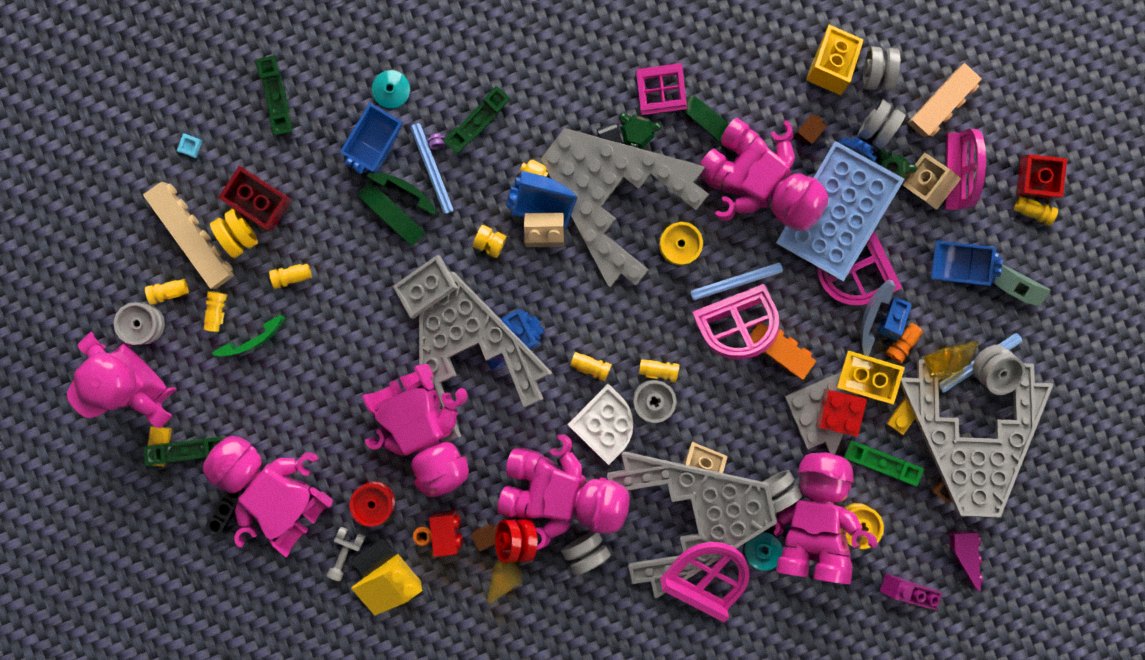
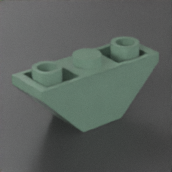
M1002 265L1001 277H996L994 283L1021 301L1037 306L1042 304L1050 292L1049 288L1005 265Z

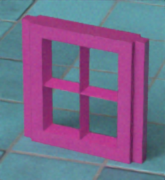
M682 63L636 69L641 115L687 109ZM677 75L678 85L663 87L662 77ZM659 77L660 88L645 90L644 79ZM678 89L679 100L665 101L664 91ZM660 92L661 102L647 104L646 93Z

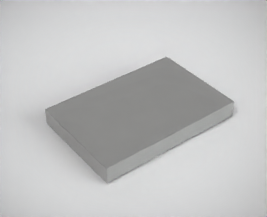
M436 255L393 286L410 319H414L458 288L440 255Z

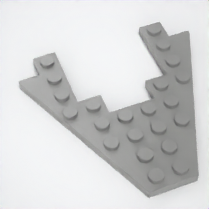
M567 128L561 131L541 158L551 179L564 185L577 196L571 217L609 287L614 284L621 274L637 285L649 270L605 234L616 218L606 211L602 205L624 177L640 189L652 174L695 210L700 207L709 195L694 183L705 169L702 165Z
M449 272L458 288L419 315V365L429 364L434 374L432 382L434 390L439 396L440 410L444 407L441 396L445 393L441 383L457 376L450 358L478 344L481 347L485 360H491L503 354L523 407L543 400L536 381L552 374L551 371L455 272ZM457 424L451 430L450 435L441 440V443L450 442L461 437Z
M917 360V378H901L900 385L959 516L999 518L1003 513L1053 387V383H1035L1034 364L1023 363L1025 365V376L1021 384L1013 390L1014 420H995L996 439L959 437V418L939 417L938 360Z
M630 452L622 453L625 470L609 472L607 474L608 480L620 483L627 490L668 483L672 502L691 499L698 534L681 536L683 552L695 545L707 542H719L738 548L777 523L769 483ZM705 554L695 558V560L709 566L723 555ZM679 556L629 563L628 567L632 584L651 581L655 598L660 597L666 593L662 591L660 578ZM688 563L678 576L687 580L702 569Z

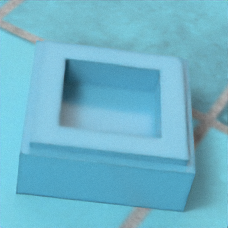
M183 133L177 151L197 158L203 140Z

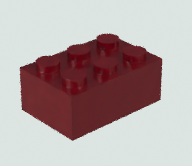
M240 165L218 197L269 231H273L293 200Z

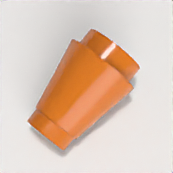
M427 527L417 528L413 533L414 542L419 546L428 545L432 540L430 529ZM425 532L427 537L422 536L421 533Z

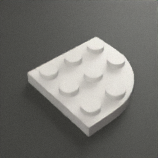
M607 384L568 425L609 465L628 445L633 432V417L626 401Z

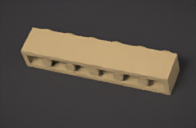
M161 181L143 194V196L210 289H217L234 276L231 272L233 270L231 265L227 261L224 262L220 257L222 253L215 245L212 246L209 242L211 238L205 230L199 228L197 218L193 214L190 215L186 210L188 209L187 204L182 199H178L176 196L177 191L173 185Z

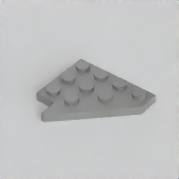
M841 372L784 396L806 449L825 442L829 453L835 454L843 433L819 428L815 425L824 389L859 396V394L837 388Z

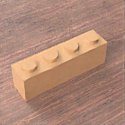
M965 63L962 64L910 119L908 124L923 138L929 135L933 137L940 130L938 127L942 121L945 123L952 117V110L955 107L960 108L965 103L966 99L964 97L968 93L972 94L979 87L977 83L982 78Z

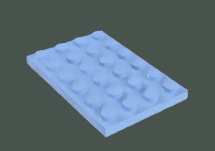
M835 141L814 176L823 185L829 197L828 205L823 215L815 225L806 231H796L785 226L776 243L844 281L903 183L904 178Z

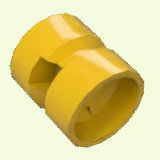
M482 225L472 247L480 251L486 250L488 255L497 258L507 236L500 232L493 233V229Z

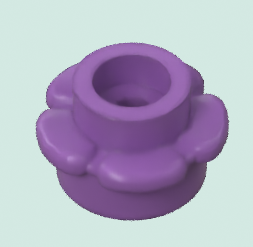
M439 133L430 135V138L427 140L430 149L437 150L445 146L443 141L445 137Z

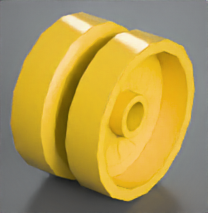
M234 208L225 213V220L217 218L210 223L215 237L224 250L233 258L243 254V246L250 249L258 244L257 237L250 225Z
M677 222L667 227L659 241V249L663 258L669 263L679 266L689 264L698 258L703 247L701 233L697 227L687 222ZM679 240L685 242V245L683 247L678 246Z
M852 503L844 507L856 515L863 527L861 530L874 534L878 543L884 532L881 516L875 510L862 503ZM846 532L847 542L852 546L853 536ZM866 536L861 538V547L858 549L870 548Z

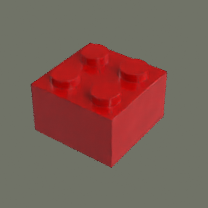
M1032 154L1021 157L1016 195L1045 199L1062 198L1067 158Z
M824 389L815 426L858 437L867 399Z
M456 510L434 512L429 518L434 557L457 554L463 545L462 533L459 534V526H461L460 514L457 515Z

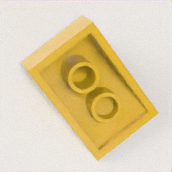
M828 25L806 80L842 95L851 82L863 39Z
M847 351L837 388L894 405L905 367Z
M396 554L352 586L351 589L376 616L408 602L422 591L421 580L399 554Z

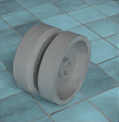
M870 46L868 48L863 67L864 89L876 90L878 86L882 91L892 92L895 89L900 70V51L898 48H887L884 53L881 47Z
M883 99L869 113L858 132V136L864 140H868L874 135L872 145L879 150L890 141L906 116L898 109L889 114L891 104Z
M128 303L119 309L114 319V329L118 337L125 343L132 345L153 343L159 339L165 327L164 316L161 311L148 303Z
M993 345L985 348L975 358L973 374L990 392L996 395H1004L1012 392L1021 384L1025 376V365L1002 345Z
M647 380L641 383L634 391L633 405L638 415L645 421L658 423L663 422L672 415L676 406V397L672 388L663 381ZM652 397H655L657 399L656 404H652L650 402L652 401Z
M789 470L779 472L763 481L769 483L775 513L791 506L803 496L800 487L792 485L795 479Z
M589 532L569 543L561 550L565 560H573L570 564V569L574 575H580L593 569L611 556L606 545H599L602 541L599 533Z

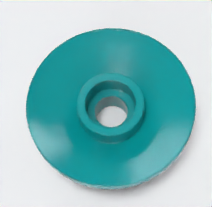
M388 70L380 73L375 78L372 84V94L379 105L384 108L394 109L402 106L407 101L410 95V85L403 74L394 70ZM392 85L393 90L387 91V86Z
M767 532L758 534L747 541L745 545V555L748 562L758 570L768 571L777 567L778 558L782 557L783 548L780 541L774 535ZM763 547H767L769 552L764 553Z

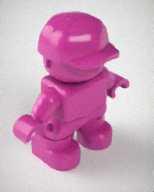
M735 118L727 126L721 138L723 146L737 153L738 156L734 162L728 161L723 154L715 149L710 150L703 158L700 165L704 166L705 169L699 175L703 182L714 189H723L725 193L744 196L736 199V202H733L728 197H722L724 205H729L730 207L726 212H715L719 220L729 221L735 216L736 211L738 214L754 213L760 207L767 208L770 204L776 219L782 222L784 226L796 231L810 229L821 218L829 200L823 185L815 178L806 177L800 173L791 175L790 168L794 163L795 155L791 144L793 130L788 121L785 120L783 123L784 129L787 130L785 135L778 136L775 132H771L773 141L777 143L776 154L767 147L755 131L750 129L748 124L739 118Z
M90 332L78 343L79 349L88 356V359L75 371L74 380L68 389L67 399L71 406L79 414L87 418L98 417L106 411L115 410L118 407H131L133 410L144 414L152 425L161 428L172 417L170 413L162 408L161 404L177 389L175 387L166 389L165 384L156 373L129 348L132 344L124 342L111 354L104 351L105 345L100 344L94 337V334Z
M423 364L414 367L416 372L399 377L407 391L403 392L398 381L390 382L391 386L383 390L362 395L368 411L383 426L378 428L376 432L380 436V441L375 437L365 440V444L370 449L385 447V449L396 455L407 456L418 452L419 454L413 458L411 463L414 476L417 478L413 482L421 493L428 497H436L455 490L468 478L467 457H461L454 444L439 442L448 437L451 430L455 427L458 413L456 407L465 404L467 392L463 388L458 389L455 393L456 401L452 400L450 393L442 394L441 399L444 407L440 410L439 396L434 390L432 382L434 374L429 364Z
M557 435V439L563 443L561 451L556 448L549 451L552 455L561 456L560 462L563 468L548 457H544L541 453L526 448L513 449L508 458L506 466L507 476L519 480L525 479L530 483L528 491H523L513 486L504 487L499 497L497 511L498 514L511 518L545 517L552 519L544 528H536V533H539L542 537L541 543H537V550L546 547L550 543L551 538L566 532L571 520L576 518L581 525L588 527L589 530L595 533L609 534L621 529L628 514L630 503L628 490L620 483L607 480L606 478L591 479L586 483V478L582 475L581 463L572 452L569 453L572 448V442L566 435Z
M238 436L226 437L210 451L203 464V472L208 481L213 486L217 484L220 490L236 493L244 489L235 507L237 523L241 526L234 536L236 545L238 547L244 546L245 539L241 535L243 532L250 533L252 537L258 535L257 529L251 525L254 517L272 546L287 557L300 536L308 531L307 527L297 521L300 515L303 514L306 519L314 524L326 506L330 508L333 499L324 492H319L316 488L310 487L305 482L291 478L288 475L296 473L298 470L302 475L309 476L310 469L304 467L303 461L310 460L315 462L319 459L318 456L307 452L297 461L296 458H278L272 463H268L260 472L259 468L261 467L262 459L256 449L250 446L251 443Z
M811 453L803 458L797 473L801 475L799 478L800 491L810 501L798 500L777 514L776 529L774 531L776 536L783 534L784 525L787 526L791 523L792 528L786 536L785 547L782 550V557L778 558L776 572L808 577L809 560L819 562L815 565L814 579L851 584L853 566L850 559L851 553L846 532L853 536L852 546L855 549L861 547L860 540L862 537H867L868 545L872 548H876L877 539L874 534L861 530L863 527L853 512L844 507L834 505V503L844 501L851 490L854 476L850 462L832 453Z

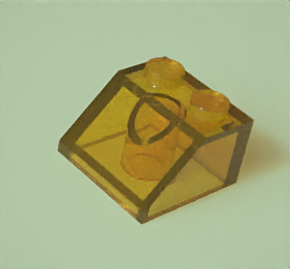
M978 340L950 345L923 356L930 378L939 377V380L951 377L950 373L957 374L963 372L964 367L971 365L979 345Z
M498 560L495 563L487 598L489 604L522 583L523 574L515 562L502 563Z

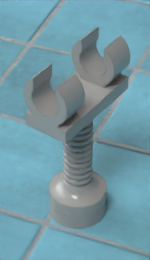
M342 526L334 542L343 545L335 567L329 568L327 577L336 581H341L344 573L341 569L349 549L360 551L366 537L359 534L354 543L344 540L348 529Z

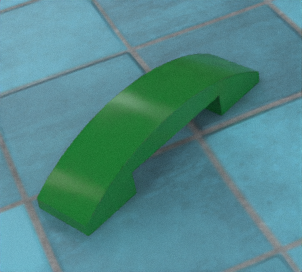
M279 315L264 323L263 327L266 332L237 348L234 343H228L212 352L213 356L238 355L259 347L280 329L285 321L284 315Z
M850 440L844 455L845 459L914 486H918L924 471L922 467Z

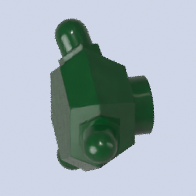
M626 113L619 115V119L622 122L620 128L625 145L642 149L654 138L655 132L661 129L660 123H653L650 119L636 115L628 116Z
M883 148L877 150L879 158L876 164L904 178V180L908 178L910 173L917 171V166L909 164L907 159L893 152H886Z

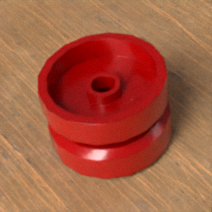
M367 482L358 488L350 499L351 515L363 526L373 527L380 525L393 513L396 499L391 488L383 482ZM373 501L375 506H371L370 502Z
M517 519L516 521L501 520L498 523L495 532V548L497 556L502 563H514L516 561L531 562L534 559L537 551V533L530 519Z

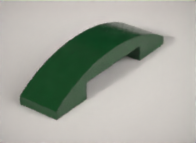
M275 55L255 59L259 77L262 79L273 135L293 132L286 91Z
M496 85L483 99V102L443 141L456 154H459L492 122L510 101V98Z
M691 94L686 100L687 109L681 111L722 145L721 138L729 124L704 102ZM722 145V148L734 159L737 158L736 152Z
M369 173L367 177L387 188L390 182L420 198L417 206L434 216L438 214L430 200L407 181L383 173Z
M371 181L357 193L373 211L411 246H414L426 233Z
M223 436L144 446L145 466L207 458L210 451L223 440Z

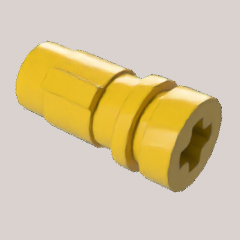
M1022 196L1018 198L1014 206V211L1030 218H1035L1037 222H1043L1044 225L1049 227L1054 223L1058 214L1057 208L1049 207L1047 204L1042 205L1037 201Z
M298 264L287 269L279 268V271L277 269L269 271L274 289L281 288L282 285L286 287L287 284L312 278L309 264Z
M181 279L162 285L158 283L154 286H146L145 293L149 304L154 305L158 304V301L161 303L165 299L188 294L189 289L186 280Z
M207 291V310L205 311L203 329L219 332L220 324H223L224 312L222 310L226 304L224 301H226L227 294Z
M575 352L570 366L588 375L589 373L594 378L599 377V380L605 382L612 364L603 363L602 360L597 361L594 358Z
M641 359L639 374L646 375V378L658 380V378H663L664 381L668 379L670 382L676 383L679 364L673 363V365H670V362L665 364L658 361Z

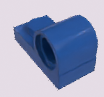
M894 296L891 299L887 315L881 321L877 333L897 341L903 334L912 304Z

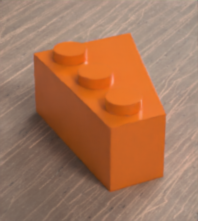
M760 323L750 334L754 344L764 337L768 326ZM779 329L773 344L762 353L767 354L776 363L803 380L816 363V360L811 357L812 353L810 351L797 347L799 343L791 337L785 338L783 336L784 332Z

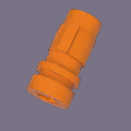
M911 323L903 331L902 336L892 343V347L888 348L886 351L887 355L901 364L905 360V356L909 355L908 351L913 348L919 337L923 334V330Z

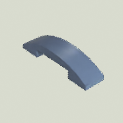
M889 279L874 293L865 309L860 329L861 346L865 356H869L875 341L874 335L870 330L881 302L889 304L894 292L895 284L893 280Z

